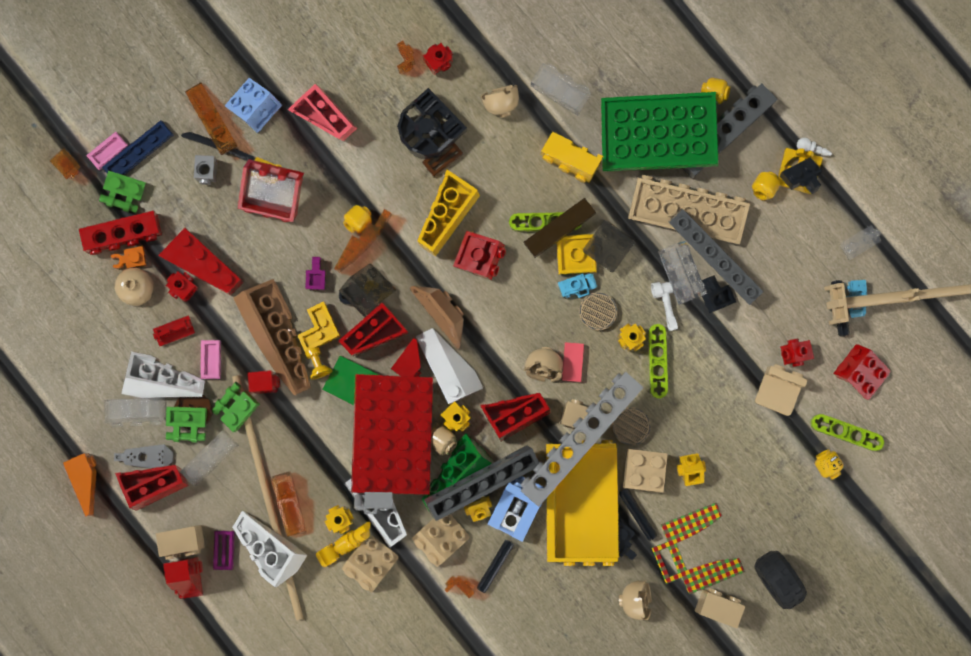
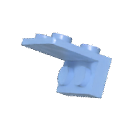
M250 78L247 79L225 105L227 109L244 120L256 133L265 126L282 106L269 91Z

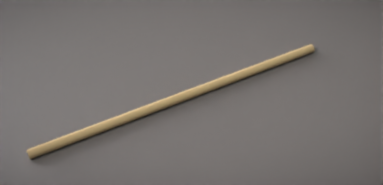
M233 376V383L238 382L241 385L238 392L242 394L243 387L240 376ZM249 416L244 425L272 530L282 536L251 417ZM293 576L286 580L295 618L300 620L304 617Z

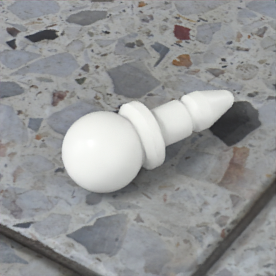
M801 138L797 142V149L803 148L805 151H812L823 156L832 155L829 150L817 146L816 142H811L808 138Z

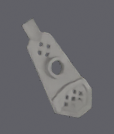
M165 444L126 449L124 453H114V461H123L125 465L164 467L173 463L174 452ZM143 453L147 455V459L145 461L141 460V455Z

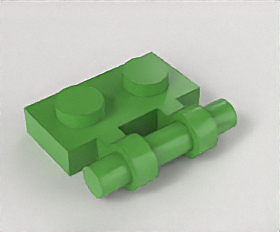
M108 170L103 189L110 191L109 196L101 194L99 202L106 203V206L121 208L125 212L137 213L139 206L132 204V200H141L146 182ZM116 193L127 196L126 201L115 199Z
M235 382L225 390V395L215 402V407L212 409L215 415H218L221 410L225 413L221 417V421L232 432H237L260 405L248 391H243L242 394L238 392L241 388L238 382ZM233 398L235 402L230 407L227 403Z
M167 407L166 426H173V432H166V440H173V442L187 440L191 441V443L205 441L206 434L198 433V427L206 428L207 408ZM181 427H191V433H181Z

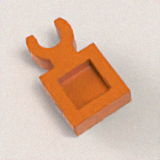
M143 246L125 249L123 256L120 254L111 255L112 259L119 258V263L113 265L115 269H120L125 264L127 269L147 266Z

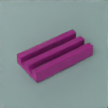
M214 531L213 570H234L235 531ZM219 535H222L221 566H218ZM227 535H230L229 566H226Z

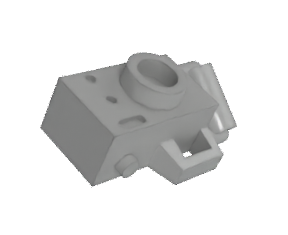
M365 492L364 495L357 494L354 496V509L364 510V514H376L378 509L386 511L392 509V492ZM366 509H374V512H366Z

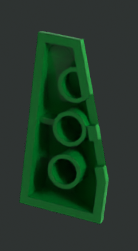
M467 433L457 442V446L451 453L452 455L447 463L443 462L441 466L443 470L438 478L433 479L430 484V494H424L422 501L427 509L428 507L424 499L494 463L489 454Z

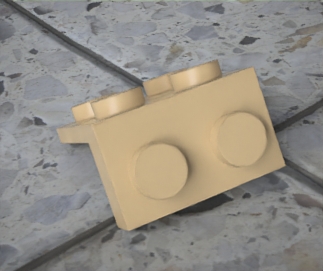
M777 364L769 366L765 371L757 392L755 403L789 416L793 411L800 389L806 386L807 379H804L803 374L792 371V374L786 372L783 366Z
M451 514L438 521L433 518L412 537L416 547L421 549L426 554L428 560L436 567L447 560L469 539L468 533Z
M370 534V537L363 541L349 557L342 570L348 577L360 583L363 589L369 590L372 593L396 563L398 555Z

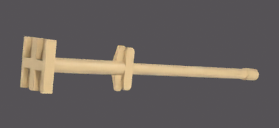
M844 283L824 287L825 291H830L831 301L826 302L827 310L832 309L833 320L829 321V325L849 322L847 310L849 308L902 302L908 303L921 299L971 294V284L924 290L917 288L846 297Z

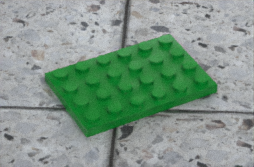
M716 92L601 98L603 172L718 166Z

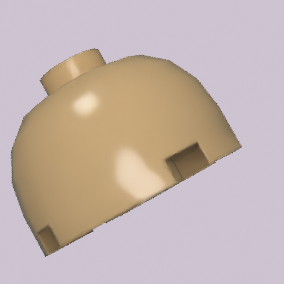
M517 85L493 89L492 94L488 95V92L480 95L484 108L493 115L499 114L500 118L511 115L510 111L514 110L519 102Z
M128 268L117 276L114 288L116 295L122 302L128 305L140 306L151 299L155 285L153 278L148 272L140 268Z
M542 347V349H537L530 353L526 359L524 371H527L526 375L532 379L545 382V378L551 379V382H555L562 378L563 362L561 357L552 348Z
M646 580L633 581L627 584L623 589L622 595H619L620 607H623L625 614L632 619L648 620L650 618L651 609H648V605L652 603L650 586L649 583H646Z

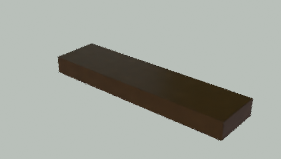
M583 198L525 240L523 244L533 257L536 258L593 217L596 211L586 198Z

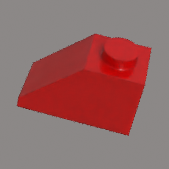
M415 338L412 339L391 367V370L399 376L420 377L422 374L420 372L421 362L418 341Z

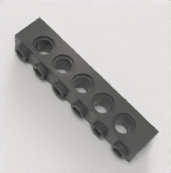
M762 83L758 87L754 85L747 92L748 96L744 100L742 98L737 100L733 104L735 108L731 112L727 110L719 117L721 121L717 124L718 155L778 100ZM749 101L756 102L757 108H751ZM735 114H741L744 120L738 121L735 118ZM727 126L730 129V133H723L721 127ZM705 167L682 169L693 179Z
M682 208L668 221L746 303L750 305L763 293V290Z
M526 445L424 499L432 517L438 521L532 471L539 464V461L533 449Z

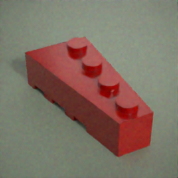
M186 228L158 255L230 296L244 283Z

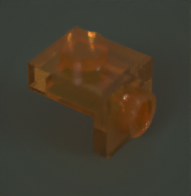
M404 41L396 44L397 50L404 59V62L397 65L399 74L411 71L414 68L413 65H415V59L412 56L414 51L409 44L405 45Z
M62 148L49 160L66 180L69 177L71 179L80 172V164L65 148Z
M459 575L456 578L452 576L445 583L447 587L444 590L446 592L456 585L468 598L475 593L473 590L475 586L468 579L464 581Z

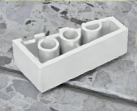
M350 479V480H348V481L345 483V486L348 488V490H349L350 493H351V479ZM351 493L353 497L357 494L364 495V493ZM393 499L392 509L387 511L378 509L376 514H366L389 547H392L407 535ZM366 509V512H374V509Z

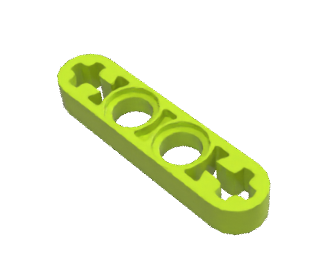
M564 212L513 214L509 219V226L516 232L539 231L550 223L552 217H558ZM525 217H529V228H525L526 223L520 224L519 227L512 224L516 218H519L520 221H526ZM534 217H539L542 220V224L539 227H534L531 224V220Z
M654 324L648 330L649 384L652 397L660 399L668 393L667 339L665 327L661 324ZM656 328L662 331V334L659 335V341L663 340V344H652V341H656V335L652 334V331H655ZM654 347L662 348L663 354L661 357L653 355L652 350ZM657 365L661 366L664 370L661 376H656L653 373V368ZM664 378V382H660V388H664V392H661L659 396L657 392H654V388H657V382H653V379L659 380Z
M824 414L814 415L810 420L813 430L870 451H878L884 446V439L881 435ZM820 418H822L823 423L829 424V420L832 422L830 423L829 428L826 426H820L818 428V424L815 423V420H819ZM835 424H840L843 427V432L840 435H836L833 432ZM854 430L861 433L859 441H854L851 438ZM876 437V441L879 442V445L874 447L868 441H865V445L863 444L866 438L875 439Z

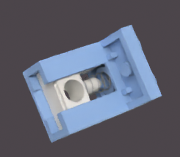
M520 476L507 483L487 524L523 542L539 507L520 491L523 488L520 484L526 479ZM535 483L538 488H544L543 486ZM514 496L517 497L516 499H517L518 501H517V502L515 501V504L513 505V508H511V510L508 511V508H509V506H510V504H511V502H512ZM520 500H523L527 502V506L522 516L520 517L519 512H521L520 510L521 508H523V502H521ZM508 515L516 517L515 525L508 526L505 523Z

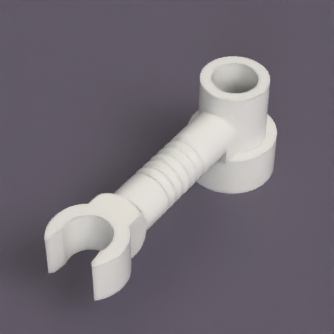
M651 283L653 297H662L668 331L678 329L669 293H673L672 283Z

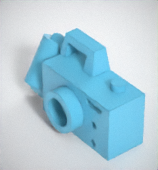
M580 274L558 282L563 298H569L573 294L581 298L590 295L589 290L597 287L593 274ZM584 290L587 291V293L583 295H580L579 293Z
M866 280L849 281L847 286L849 295L846 297L867 295ZM858 307L862 309L857 310L849 308V315L851 318L863 317L866 314V307Z

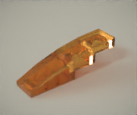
M199 83L186 90V95L219 153L223 155L237 147V143L203 84Z
M384 209L376 225L368 222L360 238L352 235L334 268L336 272L340 273L372 245L390 220L391 212Z

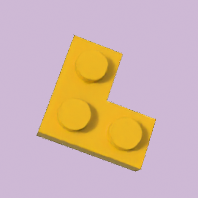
M324 301L307 309L314 327L297 335L305 352L341 337Z

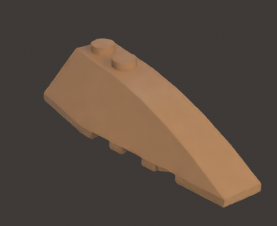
M274 279L244 290L233 299L250 333L283 383L294 396L310 389L311 386L305 364H302L300 358L302 354L301 349L297 346L295 339L297 334L291 324V312Z

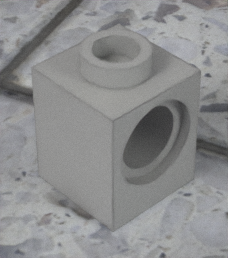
M195 155L194 179L202 185H210L211 182H216L217 159L215 156ZM204 167H210L208 174H201V170Z

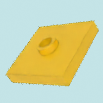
M594 234L569 235L556 243L558 275L597 272Z

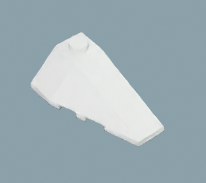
M433 328L416 336L449 405L483 389L476 372Z
M131 351L122 394L139 398L202 397L205 381L185 371L178 372L172 369V365L168 363L163 365L157 362L153 356Z
M245 511L241 512L232 527L243 546H246L251 554L250 558L258 566L260 575L274 587H278L298 572L307 557L293 543Z

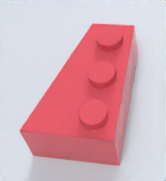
M314 84L287 109L342 141H345L357 129L317 84Z

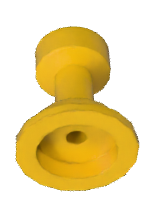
M319 347L305 352L307 359H312L315 367L310 376L312 380L325 377L332 372L331 368L321 364L319 359L321 351Z

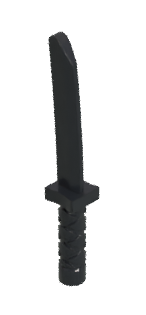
M192 132L181 135L182 138L218 149L225 155L231 154L245 161L249 159L254 160L255 158L233 148L229 143L224 144Z

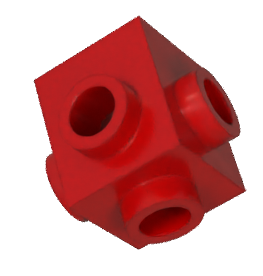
M442 43L432 45L428 48V52L423 55V61L434 75L440 71L445 72L453 63L452 51L448 46L444 47Z
M179 271L176 274L172 273L167 279L168 283L166 284V287L170 289L168 293L176 300L179 297L185 302L193 296L198 287L192 283L194 279L186 272L182 274Z
M799 338L787 341V345L780 346L784 365L792 364L793 367L804 365V361L814 359L810 340L799 342Z

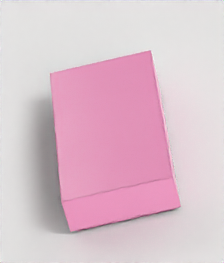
M114 132L86 156L100 171L104 165L127 148L128 145L117 132Z
M201 340V379H221V340Z

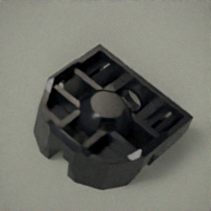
M429 88L402 110L397 125L401 143L407 147L411 154L421 159L438 158L446 147L451 146L467 132V127ZM412 108L420 115L415 121L407 115L408 111ZM438 111L447 120L443 125L433 115L435 112ZM423 133L430 134L431 138H422ZM439 136L445 141L441 147L434 143L435 138H439ZM417 137L419 141L411 147L408 142L412 138Z

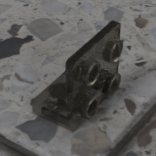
M605 219L584 247L583 252L613 273L636 241Z
M371 263L349 277L339 290L364 318L378 304L396 291L392 284Z

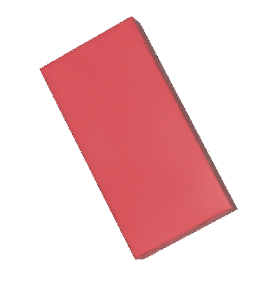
M565 342L562 381L581 382L584 344Z

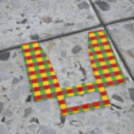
M717 503L661 524L667 542L652 547V550L666 584L683 578L687 591L691 594L744 572L739 558L711 562L686 570L676 543L702 531L721 517ZM667 547L678 571L677 574L670 577L659 552Z

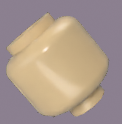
M443 426L438 429H432L431 448L439 455H449L457 446L456 435Z

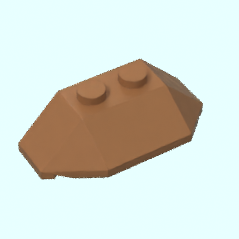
M410 287V291L457 350L461 348L464 322L462 316L464 313L458 306L454 308L450 303L452 298L446 291L442 293L440 289Z

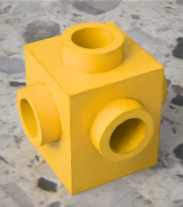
M628 323L620 329L621 333L618 335V342L624 350L627 349L628 352L632 349L637 351L644 346L643 341L646 340V332L640 325L637 326L635 323L631 326ZM631 333L635 334V340L630 339L629 335Z
M455 401L441 414L446 420L443 424L451 432L453 430L456 432L461 430L463 432L470 425L468 422L471 419L468 416L470 411L464 405L460 407ZM459 415L461 417L460 421H454V416Z
M699 453L679 456L680 465H677L678 475L683 477L685 486L704 483L706 465L704 460L701 461Z
M483 496L464 506L466 515H471L473 522L492 516L489 508L493 506L489 496Z
M337 505L328 510L330 514L326 515L327 520H325V524L329 531L333 530L334 533L339 531L342 534L350 530L349 526L353 524L352 519L354 517L349 508L346 509L345 506L340 508ZM337 516H340L342 518V522L340 524H337L335 522V518Z

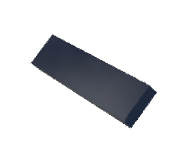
M160 120L102 168L106 173L109 170L126 175L174 135L163 121Z

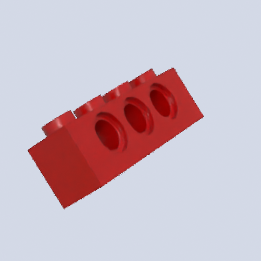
M155 211L79 229L83 251L88 254L90 253V255L101 254V250L109 249V251L118 250L120 246L126 244L134 246L142 240L147 242L158 239V236H162L158 215ZM139 225H143V232L136 234V228ZM120 230H125L124 237L118 238L117 233ZM102 234H106L105 242L99 243V237Z

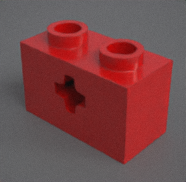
M271 370L249 372V392L253 394L278 392L277 387H280V377Z

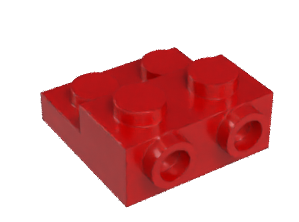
M466 231L453 266L457 269L473 273L476 276L492 280L493 276L496 277L499 272V266H497L499 259H503L505 256V245L501 241Z

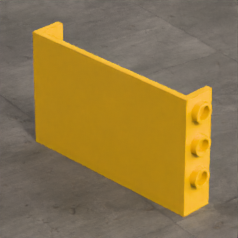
M601 440V444H594L547 497V562H564V566H575V562H583V566H595V562H603V566H614V562H619L617 444L613 443V440ZM546 444V455L553 447L557 449L561 444ZM565 447L562 450V456L569 459L573 452L571 448ZM551 462L548 468L551 473L555 474L559 471L560 467L557 462Z

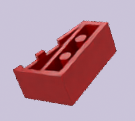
M381 303L344 335L339 342L354 357L409 333L388 308Z
M541 393L480 405L500 442L551 413Z
M176 465L115 473L129 508L135 511L189 486L182 469Z

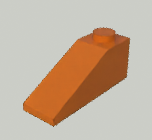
M83 453L63 462V465L85 516H91L94 514L97 472L95 466L97 464L92 455Z

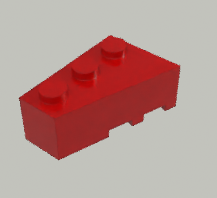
M198 557L175 560L163 564L166 584L171 590L175 591L176 595L179 594L180 599L203 596L200 575L203 572V565Z

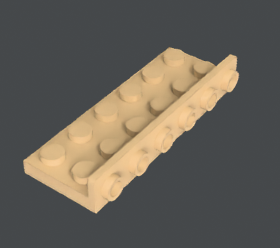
M642 175V178L637 177L628 219L674 229L668 221L682 208L711 238L740 244L750 203H746V198L735 196L733 200L727 198L728 194L720 192L712 195L708 194L709 190L698 188L695 191L690 190V185L679 183V187L671 185L672 181L661 179L660 182L653 181V177Z

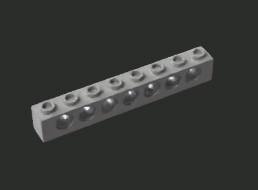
M627 372L623 373V375L617 374L611 381L614 385L610 389L605 388L599 395L600 401L597 404L593 402L587 408L586 412L588 414L585 418L582 419L580 417L573 424L575 429L570 434L566 432L559 440L562 444L557 449L553 447L546 455L549 457L544 464L540 462L533 470L536 472L531 479L527 477L520 484L523 487L520 491L538 507L644 388ZM616 388H621L624 391L622 399L615 397L614 391ZM603 403L611 405V412L609 414L602 412L601 406ZM592 417L598 420L599 424L596 429H592L588 425V420ZM578 432L583 433L586 437L585 442L582 444L575 441V435ZM565 447L571 448L573 452L569 459L562 456V450ZM551 462L559 464V471L555 474L549 471L548 467ZM538 477L546 479V486L544 488L536 486L535 481Z

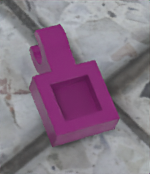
M312 257V270H306L305 289L325 290L326 271L320 270V257Z

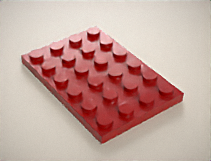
M355 374L351 493L392 492V494H430L433 378Z

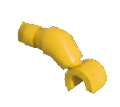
M366 522L356 530H350L334 542L335 546L331 543L316 552V557L323 567H327L340 559L339 554L343 556L358 548L363 541L370 537V522Z

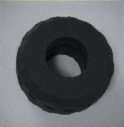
M769 551L756 560L754 565L755 571L768 592L782 609H792L805 600L807 591L801 579L779 551Z

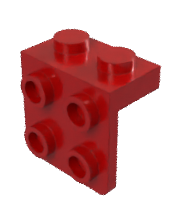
M856 344L833 374L837 378L850 383L864 399L869 400L888 377L890 369L871 349Z

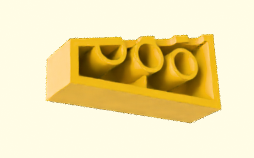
M448 169L445 172L443 182L438 189L436 199L430 208L429 216L426 218L417 240L420 247L435 257L480 197L477 189Z

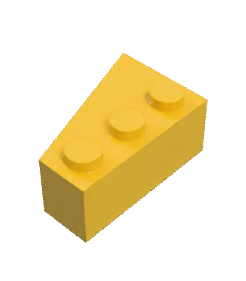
M554 132L551 133L540 153L544 161L559 165L558 168L565 173L571 172L576 175L575 178L583 183L585 181L590 183L603 159L602 155L598 154L596 157L588 153V148L582 147L581 149L573 144V141Z

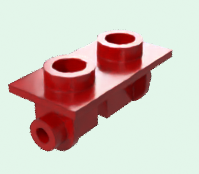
M189 315L153 329V337L155 341L157 340L159 347L195 333Z

